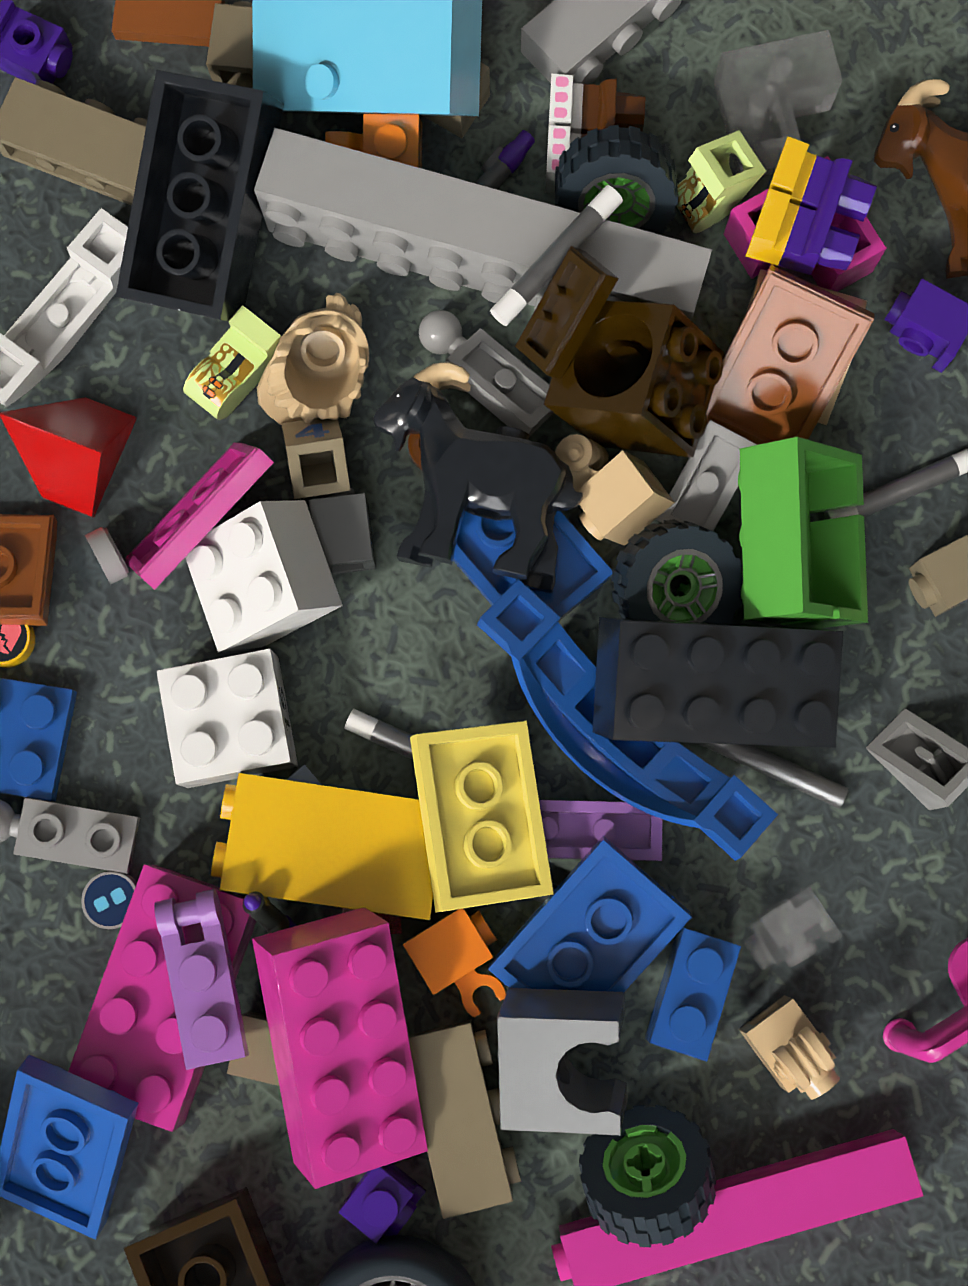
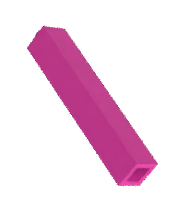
M891 1129L716 1180V1185H714L716 1196L714 1204H710L708 1208L709 1215L703 1223L699 1222L693 1228L694 1232L685 1238L681 1236L674 1239V1243L664 1246L662 1243L652 1244L651 1247H639V1244L631 1242L625 1244L618 1241L615 1235L605 1233L600 1228L599 1221L597 1219L594 1220L590 1216L559 1225L562 1242L551 1245L561 1282L572 1279L574 1286H616L909 1201L924 1195L906 1137Z

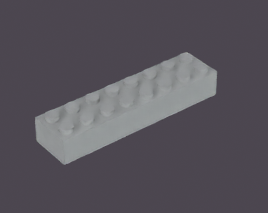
M274 128L254 188L269 232H273V237L284 244L303 247L305 242L323 246L326 253L343 261L353 262L357 256L376 261L377 266L381 270L397 276H407L409 271L429 276V281L432 284L446 290L458 291L461 286L482 291L481 295L493 303H497L580 214V212L278 128ZM605 220L579 248L586 251L619 278L607 298L608 301L674 304L692 320L712 249ZM553 277L528 303L535 306L534 311Z

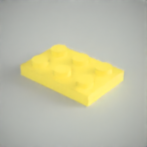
M527 721L421 733L411 736L410 742L435 913L554 895Z

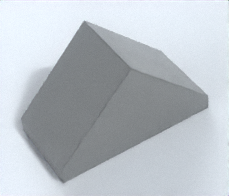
M904 709L866 747L928 810L948 807L968 787V748L907 709Z

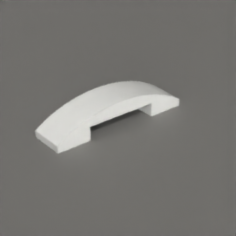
M102 208L67 247L71 258L5 335L0 333V403L5 407H8L30 391L66 357L117 291L128 227Z

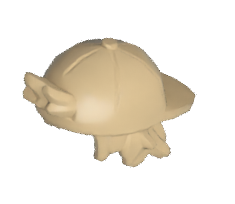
M336 292L334 295H327L326 308L317 309L298 316L279 339L274 355L262 374L257 386L258 404L268 416L280 425L303 420L305 424H309L314 418H320L321 420H338L339 417L347 418L350 416L353 399L361 397V387L365 379L364 373L368 368L369 362L368 343L365 333L361 328V312L356 305L348 304L342 294Z

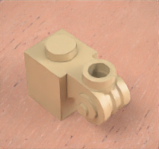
M579 434L569 435L562 439L556 448V455L560 460L569 465L573 476V488L576 492L583 493V500L579 504L583 512L579 515V518L585 528L600 541L606 538L625 546L634 534L638 535L645 529L644 527L651 524L675 503L646 463L623 450L609 462L608 453L602 445Z
M784 995L739 1029L778 1085L788 1093L797 1087L801 1093L806 1092L809 1098L813 1100L829 1091L839 1082L840 1077L834 1070L835 1064L833 1062L836 1056L828 1047L831 1043L822 1032L819 1033L793 998Z

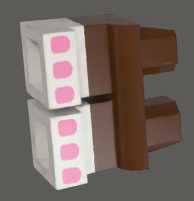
M551 73L545 193H555L556 166L559 167V157L564 150L567 151L570 148V143L577 137L582 138L587 135L588 131L596 128L598 130L606 129L611 125H619L620 128L637 127L643 132L646 96L616 92L617 79L604 80L600 85L573 83V75Z

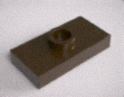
M571 246L515 347L546 375L561 379L619 278L586 251Z

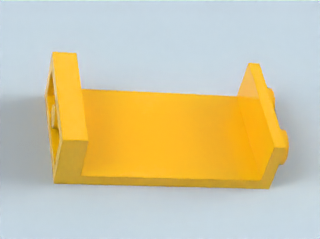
M238 773L237 785H225L220 818L231 820L227 843L216 842L211 869L212 877L221 878L219 890L244 894L256 891L260 892L264 897L355 910L365 907L371 912L430 920L433 892L418 799Z

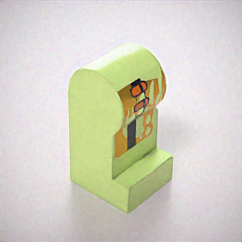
M740 130L696 148L688 159L692 167L686 173L687 177L677 185L678 205L676 206L693 233L702 232L724 219L766 172L765 168ZM731 153L738 157L743 167V172L736 175L732 174L729 165Z
M243 305L229 320L231 327L209 351V356L204 358L192 370L183 387V391L187 396L218 420L228 417L260 382L262 374L273 357L281 338L280 334Z

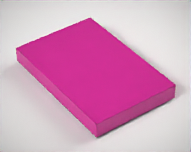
M234 442L125 558V563L155 590L274 462L260 448Z

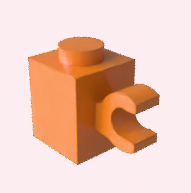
M363 114V134L342 131L325 132V142L422 168V122L419 114Z
M465 908L458 909L403 944L432 994L438 993L454 982L461 993L465 1010L474 1018L481 1013L473 1000V993L478 987L488 986L492 988L500 1001L506 996L504 985L497 977L487 973H479L475 970L494 957L488 946L497 941L480 911L469 916Z

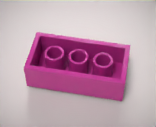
M144 864L68 1072L138 1102L135 1119L173 1132L186 1121L205 1066L188 1070L185 1068L162 938L155 919V902L174 898L177 903L196 899V893L215 889L220 900L235 980L256 920L246 913L242 907L245 896L235 892L219 890L220 887L157 865ZM201 923L182 927L185 944L205 940Z
M363 907L252 938L292 1157L296 1167L311 1185L317 1189L427 1152L428 1148L389 923Z

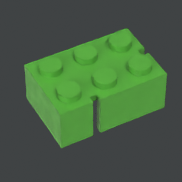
M800 437L740 448L738 486L741 492L742 526L739 539L743 554L741 598L744 604V620L771 624L781 623V625L806 628H825L868 623L864 516L852 515L810 522V514L864 505L862 455Z

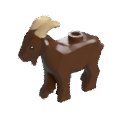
M927 79L911 86L891 113L876 147L874 162L879 168H896L902 172L906 179H911L913 176V159L921 157L937 191L949 224L952 250L946 262V279L968 276V133L948 126L932 111L926 109V107H937L940 105V99L934 95H944L950 90V85L943 80Z

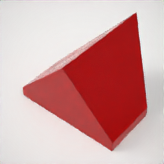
M86 397L0 412V418L41 496L44 499L94 518L137 418Z

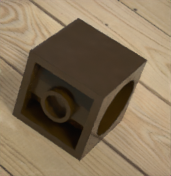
M606 300L561 379L552 377L544 405L585 437L605 448L693 458L698 440L706 430L707 410L714 386L722 376L724 352L674 304Z

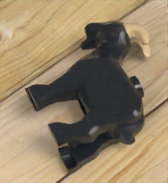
M440 362L428 366L401 384L389 399L376 410L373 417L375 428L393 437L395 451H401L409 434H420L421 467L425 488L424 501L414 531L402 541L397 553V559L401 562L432 568L434 559L441 563L452 565L455 546L465 512L496 521L512 520L516 534L515 541L512 547L499 555L494 564L493 573L516 578V581L519 579L529 589L553 593L556 582L555 567L558 545L553 533L554 517L557 511H567L576 508L583 500V493L576 492L573 488V476L569 465L560 460L556 453L546 444L529 441L530 435L523 430L513 427H498L496 434L466 429L455 416L440 390L452 388L469 392L471 390V385L468 383L470 374L464 367L452 362Z

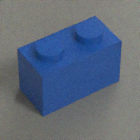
M682 928L676 934L645 1034V1039L649 1043L706 1062L708 1061L741 946L686 928Z

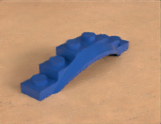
M518 579L479 618L477 626L511 656L518 681L526 699L550 737L585 774L614 796L652 816L680 825L700 828L732 859L736 861L741 858L778 814L735 775L731 778L726 776L679 742L611 740L593 733L596 667L559 624L561 617Z

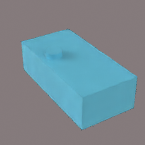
M252 0L253 89L263 90L284 103L282 112L479 116L482 0Z

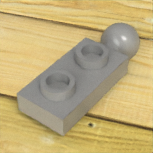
M445 310L432 311L422 319L419 326V339L422 345L434 354L449 353L450 356L446 359V362H452L464 367L470 374L468 383L471 385V390L468 393L508 427L523 430L531 436L554 414L553 411L544 405L549 384L480 328L468 340L462 336V326L458 318Z
M710 420L704 434L697 443L694 457L688 459L669 494L675 503L656 520L664 523V520L672 519L684 523L685 520L714 531L738 488L740 448L757 444Z
M29 798L24 799L22 813L15 814L13 808L8 803L0 800V843L7 840L10 836L17 837L14 855L126 874L130 873L140 817Z

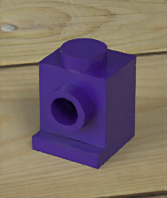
M1 0L0 70L33 84L37 80L53 84L56 78H63L71 66L73 57V46L64 29L16 7L12 0Z
M921 279L911 295L900 291L884 320L893 325L889 332L899 337L898 342L904 349L918 356H927L928 354L934 356L937 360L932 368L942 373L954 359L968 335V303Z
M394 1163L367 1171L344 1200L338 1213L377 1243L383 1234L385 1236H396L414 1213L417 1208L416 1204L426 1190Z

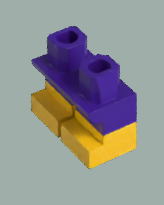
M787 136L746 257L811 275L816 264L847 270L853 259L860 235L831 226L834 214L838 213L863 222L871 206L877 186L860 177L848 174L853 160L839 158L831 161L807 152L809 144Z

